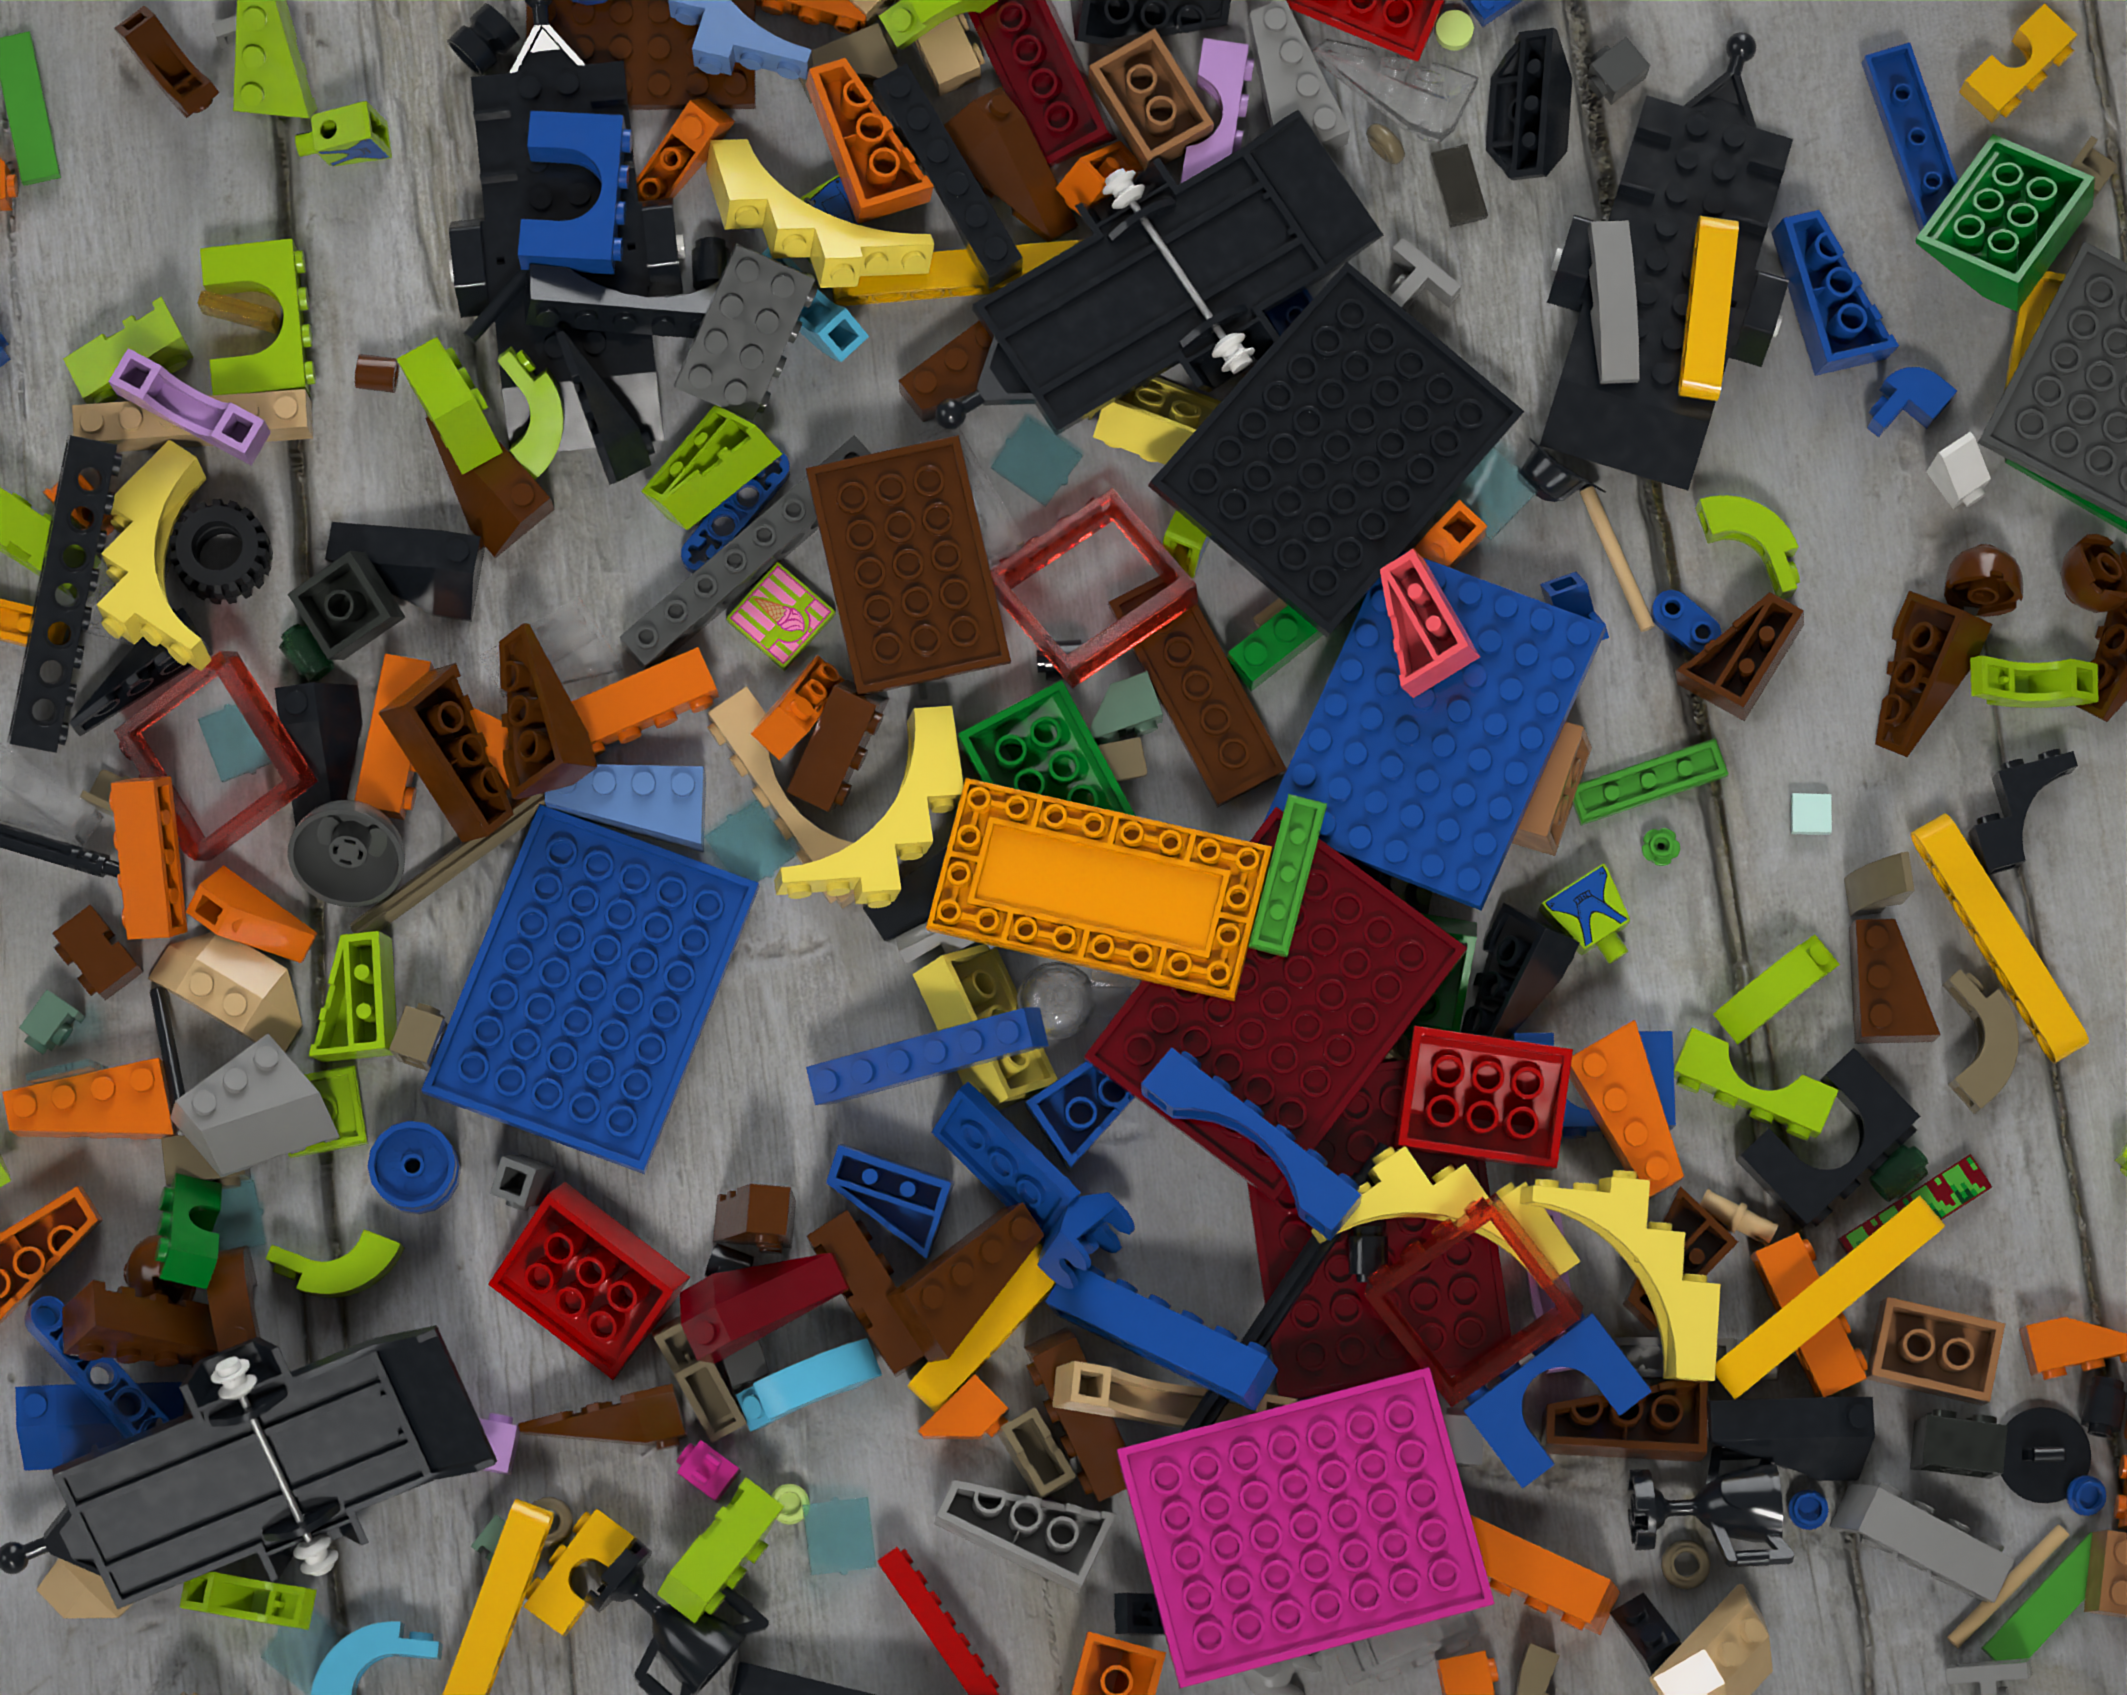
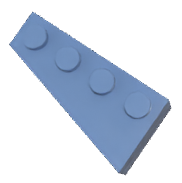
M597 764L595 770L574 785L545 792V804L549 808L592 823L605 824L618 828V830L646 835L659 841L675 843L704 852L706 773L704 766Z

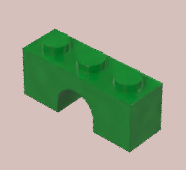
M175 1173L171 1187L163 1188L158 1210L164 1212L160 1215L156 1235L162 1237L158 1241L155 1252V1261L161 1262L160 1279L207 1289L218 1260L219 1234L212 1231L221 1209V1183Z

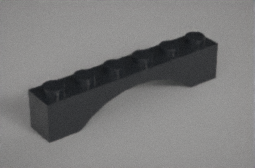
M907 63L873 81L876 100L895 131L905 142L924 173L934 185L937 195L948 212L971 260L987 287L990 289L1022 271L1023 258Z
M529 264L524 286L525 325L657 335L661 337L694 338L719 282L690 294L672 297H644L624 294L602 287L582 277L569 267Z

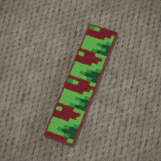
M1969 1154L1837 1240L1845 1253L1849 1254L1919 1195L1935 1214L1943 1220L1991 1189L1992 1185L1972 1155Z

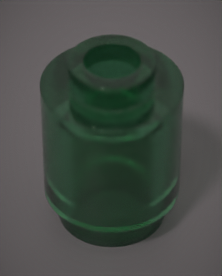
M300 624L293 625L282 634L281 639L283 641L279 649L301 678H307L310 683L317 682L329 674L335 667L334 662L327 659L307 625L303 627Z
M1901 1145L1889 1155V1158L1874 1171V1174L1868 1180L1875 1191L1884 1200L1890 1202L1895 1197L1900 1199L1928 1175L1925 1166L1929 1162L1916 1146L1913 1145L1908 1148L1905 1145Z

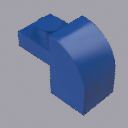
M1907 367L1897 370L1885 379L1879 389L1888 398L1883 395L1868 412L1873 418L1867 429L1879 438L1902 410L1927 429L1951 402L1957 390L1931 370L1921 367Z
M1577 572L1540 584L1545 603L1604 624L1606 627V624L1594 611L1587 583ZM1607 628L1602 640L1609 638Z

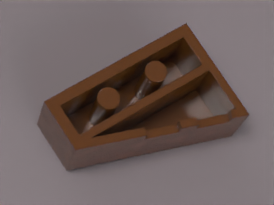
M1769 592L1735 620L1732 626L1716 640L1713 639L1705 645L1704 650L1692 660L1676 669L1677 684L1745 721L1803 628L1804 610Z
M1855 920L1849 927L1855 1044L1934 1042L1941 1034L1896 920Z

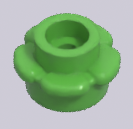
M1667 828L1648 831L1643 838L1645 842L1642 846L1643 856L1657 866L1670 864L1671 859L1676 858L1680 853V843L1675 839L1676 834ZM1659 843L1664 844L1665 848L1663 850L1658 849L1657 845Z

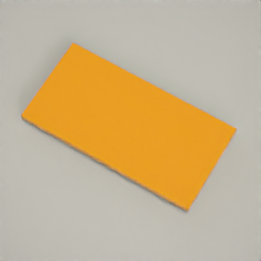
M965 778L926 929L935 933L1235 1001L1273 849L1271 846Z

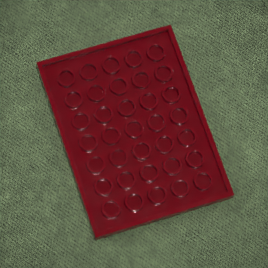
M1275 807L1249 842L1271 846L1274 851L1284 812ZM1318 839L1287 958L1251 949L1248 946L1235 1001L1142 980L1084 1055V1060L1273 1202H1276L1287 1188L1288 1183L1272 1158L1256 1143L1237 1131L1217 1123L1196 1119H1172L1141 1095V1083L1171 1047L1180 1054L1186 1051L1200 1062L1202 1066L1200 1070L1211 1078L1216 1075L1226 1081L1233 1089L1231 1094L1244 1103L1245 1100H1249L1257 1105L1264 1113L1263 1118L1275 1127L1277 1124H1280L1287 1128L1295 1136V1143L1306 1152L1308 1149L1315 1150L1465 954L1467 947L1321 839Z
M1408 1059L1381 1063L1315 1149L1327 1161L1326 1167L1337 1176L1343 1173L1351 1177L1354 1172L1359 1173L1379 1142L1388 1147L1392 1146L1395 1152L1400 1150V1148H1394ZM1408 1150L1432 1185L1436 1184L1432 1177L1450 1164L1453 1165L1455 1170L1466 1164L1491 1200L1485 1161ZM1247 1182L1265 1306L1312 1236L1311 1230L1313 1227L1298 1217L1294 1196L1289 1185L1277 1201L1273 1202ZM1425 1218L1376 1220L1358 1226H1384V1236H1388V1274H1380L1381 1282H1357L1356 1274H1348V1236H1352V1228L1345 1230L1270 1340L1272 1361L1278 1369L1275 1375L1277 1395L1289 1398L1329 1394L1430 1367L1433 1379L1503 1369L1515 1360L1498 1245L1471 1230L1439 1220Z

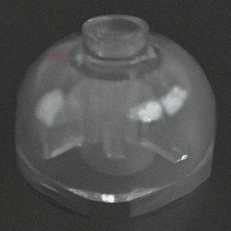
M1061 961L1043 963L1032 969L1021 981L1017 990L1018 1005L1016 1008L1040 1007L1046 1036L1052 1040H1067L1082 1031L1091 1020L1096 1005L1095 988L1088 975L1076 965Z

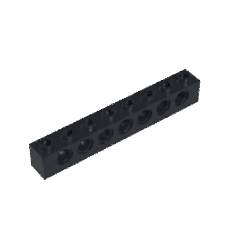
M67 435L7 739L9 744L57 753L58 744L65 746L69 723L63 722L65 707H73L77 684L70 683L73 668L80 669L84 654V646L78 645L81 629L88 630L92 607H86L88 591H96L99 578V569L93 568L96 553L104 551L107 531L101 530L103 515L111 514L115 492L108 491L111 476L118 477L121 467L122 454L116 453V444ZM90 467L97 471L99 483L93 490L86 491L79 485L78 476L83 469ZM79 506L88 508L92 515L91 523L83 529L75 528L70 520L72 511ZM70 545H78L84 552V560L77 567H69L63 560V552ZM64 583L72 584L77 592L75 601L67 606L60 605L55 598L56 589ZM55 622H64L69 629L67 640L60 644H54L48 638V629ZM50 660L57 661L62 670L60 677L54 682H46L40 676L41 666ZM40 699H48L54 706L52 716L43 721L35 719L32 713L33 705Z

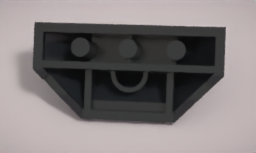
M1554 27L1519 32L1514 40L1515 44L1505 54L1491 76L1485 150L1511 180L1547 177L1567 153L1573 78L1558 31Z

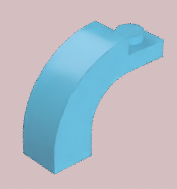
M768 247V248L762 253V255L767 256V257H769V258L772 259V256H771V253H770V250H769V247ZM791 258L774 259L801 271ZM818 289L809 308L803 306L798 317V321L802 322L800 333L824 354L839 362L847 358L869 337L845 307L833 303Z
M866 1338L839 1346L786 1367L753 1383L752 1387L735 1396L749 1430L752 1432L817 1401L856 1389L881 1376L882 1372Z
M379 1622L365 1626L347 1635L326 1655L316 1673L311 1695H356L362 1676L376 1662L395 1656L441 1660L443 1644L439 1641H433L434 1634L410 1632L409 1639L403 1638L405 1624L402 1622Z

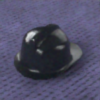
M1529 438L1535 446L1519 471L1518 479L1537 497L1551 502L1563 501L1587 483L1606 493L1599 486L1561 465L1544 448L1539 446L1537 442Z

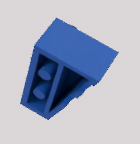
M840 1144L837 1147L826 1183L927 1259L931 1255L955 1181L845 1144Z

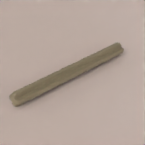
M543 794L523 798L511 807L514 815L492 834L461 843L350 924L352 932L363 933L382 930L533 821L539 804L546 806Z

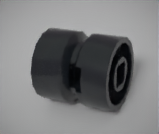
M487 3L470 17L471 26H461L447 40L454 53L479 76H483L497 62V53L505 54L520 40L518 33L505 17Z

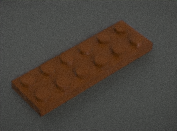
M1178 567L1108 602L1111 612L1143 671H1148L1158 699L1217 808L1286 773L1287 768Z

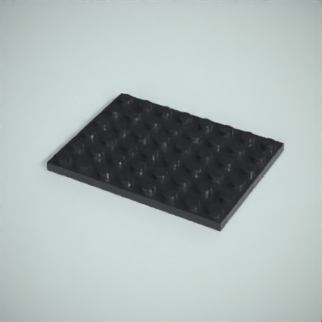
M1346 262L1154 476L1148 487L1328 638L1381 577L1380 569L1398 558L1524 413V410L1352 265Z

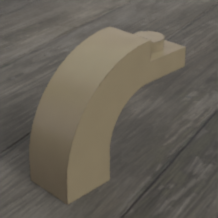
M1959 969L1942 986L1974 1022L1978 1033V1049L1972 1063L1948 1085L1975 1114L1989 1103L2009 1080L2018 1056L2019 1035L2014 1013L2002 992L1997 989L1986 998L1982 994L1984 988L1979 980L1971 973L1965 975Z

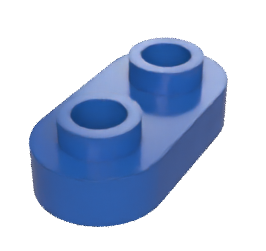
M1664 591L1656 597L1652 604L1651 617L1653 622L1691 654L1698 655L1704 650L1705 645L1722 635L1718 622L1679 591ZM1673 603L1677 605L1679 612L1671 615L1666 611L1665 605ZM1697 628H1705L1709 633V637L1707 639H1700L1696 636L1695 630Z

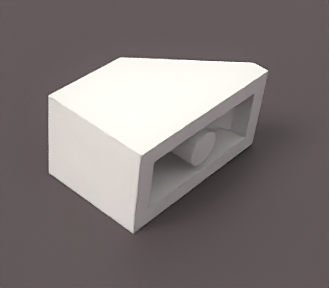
M1971 431L1938 452L1926 471L1952 509L1962 503L1966 507L1976 503L1986 495L1983 489L1991 480L1977 441Z

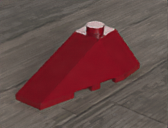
M831 1252L714 1273L680 1292L681 1326L696 1359L716 1364L849 1290L850 1287L834 1253Z

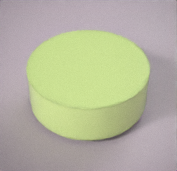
M1450 10L1443 13L1437 20L1435 27V37L1438 43L1443 48L1452 51L1465 48L1470 43L1474 32L1471 18L1459 10Z
M785 1484L778 1487L771 1495L784 1506L777 1518V1521L780 1523L794 1525L804 1520L810 1509V1500L807 1493L801 1487L795 1484Z

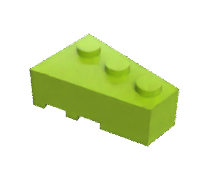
M237 0L233 111L310 118L317 110L315 98L312 97L306 77V67L304 62L302 63L297 46V36L286 0Z
M162 296L152 302L155 309L138 320H136L134 315L122 321L125 326L123 330L107 338L105 334H101L63 358L86 404L110 403L118 398L108 381L128 348L163 366L170 373L182 369L187 365V360L193 358Z
M435 337L396 359L426 414L441 435L443 443L449 449L462 475L503 453L482 412L488 406L479 389L475 388L471 377L465 367L462 366L452 347L445 350L439 339Z
M714 405L641 492L668 520L689 530L780 457L782 453L756 425L722 407Z
M0 487V552L40 577L51 516L47 513H44L43 516L31 508L32 505L16 493L10 494ZM78 545L68 546L63 552L64 563L69 567L79 566L84 560L82 548ZM97 554L93 568H97L101 562ZM64 583L58 587L74 599L76 598L77 592L72 584Z
M380 931L340 935L328 984H330L324 1008L320 1010L318 1017L320 1024L315 1042L311 1044L308 1056L320 1062L393 1055L389 1049L397 1030L392 938Z
M746 1477L738 1486V1490L726 1508L722 1506L715 1515L716 1519L702 1535L697 1537L668 1573L657 1595L694 1623L698 1621L705 1611L712 1615L726 1597L722 1593L726 1586L733 1590L747 1572V1569L743 1566L748 1560L755 1564L769 1545L764 1542V1539L784 1506Z

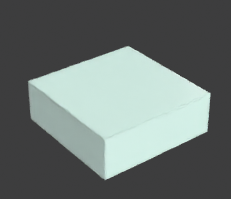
M1792 793L1791 834L1830 835L1832 833L1831 794Z

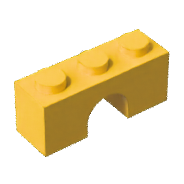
M2044 3L2018 28L2011 41L2024 54L2025 64L2017 68L2007 67L2000 63L1993 55H1990L1964 81L1959 93L1991 123L2001 114L2007 118L2022 103L2019 97L2027 89L2033 93L2048 78V75L2045 73L2046 70L2053 64L2060 67L2073 54L2075 50L2071 45L2078 34Z
M597 1508L592 1514L586 1511L572 1529L577 1535L568 1547L561 1544L548 1561V1564L552 1566L551 1570L543 1580L537 1577L529 1586L525 1596L528 1601L523 1607L564 1637H566L589 1606L573 1589L572 1577L576 1568L587 1561H598L609 1568L626 1548L630 1550L633 1543L637 1540L636 1537Z

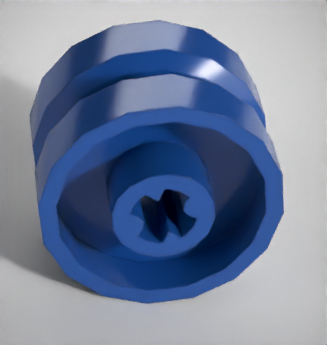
M407 1121L392 1125L378 1136L370 1150L368 1161L371 1184L389 1205L404 1213L420 1215L435 1211L451 1199L459 1186L461 1166L457 1151L441 1131L427 1123ZM417 1161L420 1164V1169L416 1173H409L412 1170L410 1163Z

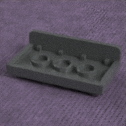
M736 243L675 380L674 387L752 421L756 412L762 414L770 399L771 393L766 390L771 378L778 379L784 368L786 357L782 356L787 342L794 343L800 332L802 322L798 321V317L803 306L809 308L817 293L818 287L813 285L815 281L814 276L807 272L803 273Z

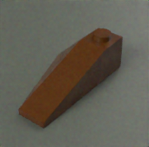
M1001 87L974 99L944 124L975 179L984 186L982 190L987 196L992 199L996 195L1012 208V215L1047 242H1052L1076 229L1078 224L1069 206L1065 203V199L1055 189L1058 184L1025 117Z
M523 623L499 641L500 685L504 691H507V713L502 714V727L508 728L509 749L503 750V765L513 799H522L574 785L597 768L588 731L530 624Z
M672 1383L620 1396V1403L612 1404V1401L596 1402L581 1408L579 1413L573 1414V1411H563L518 1423L519 1431L523 1435L642 1446L656 1445L657 1451L680 1446L679 1439L688 1437L678 1391Z

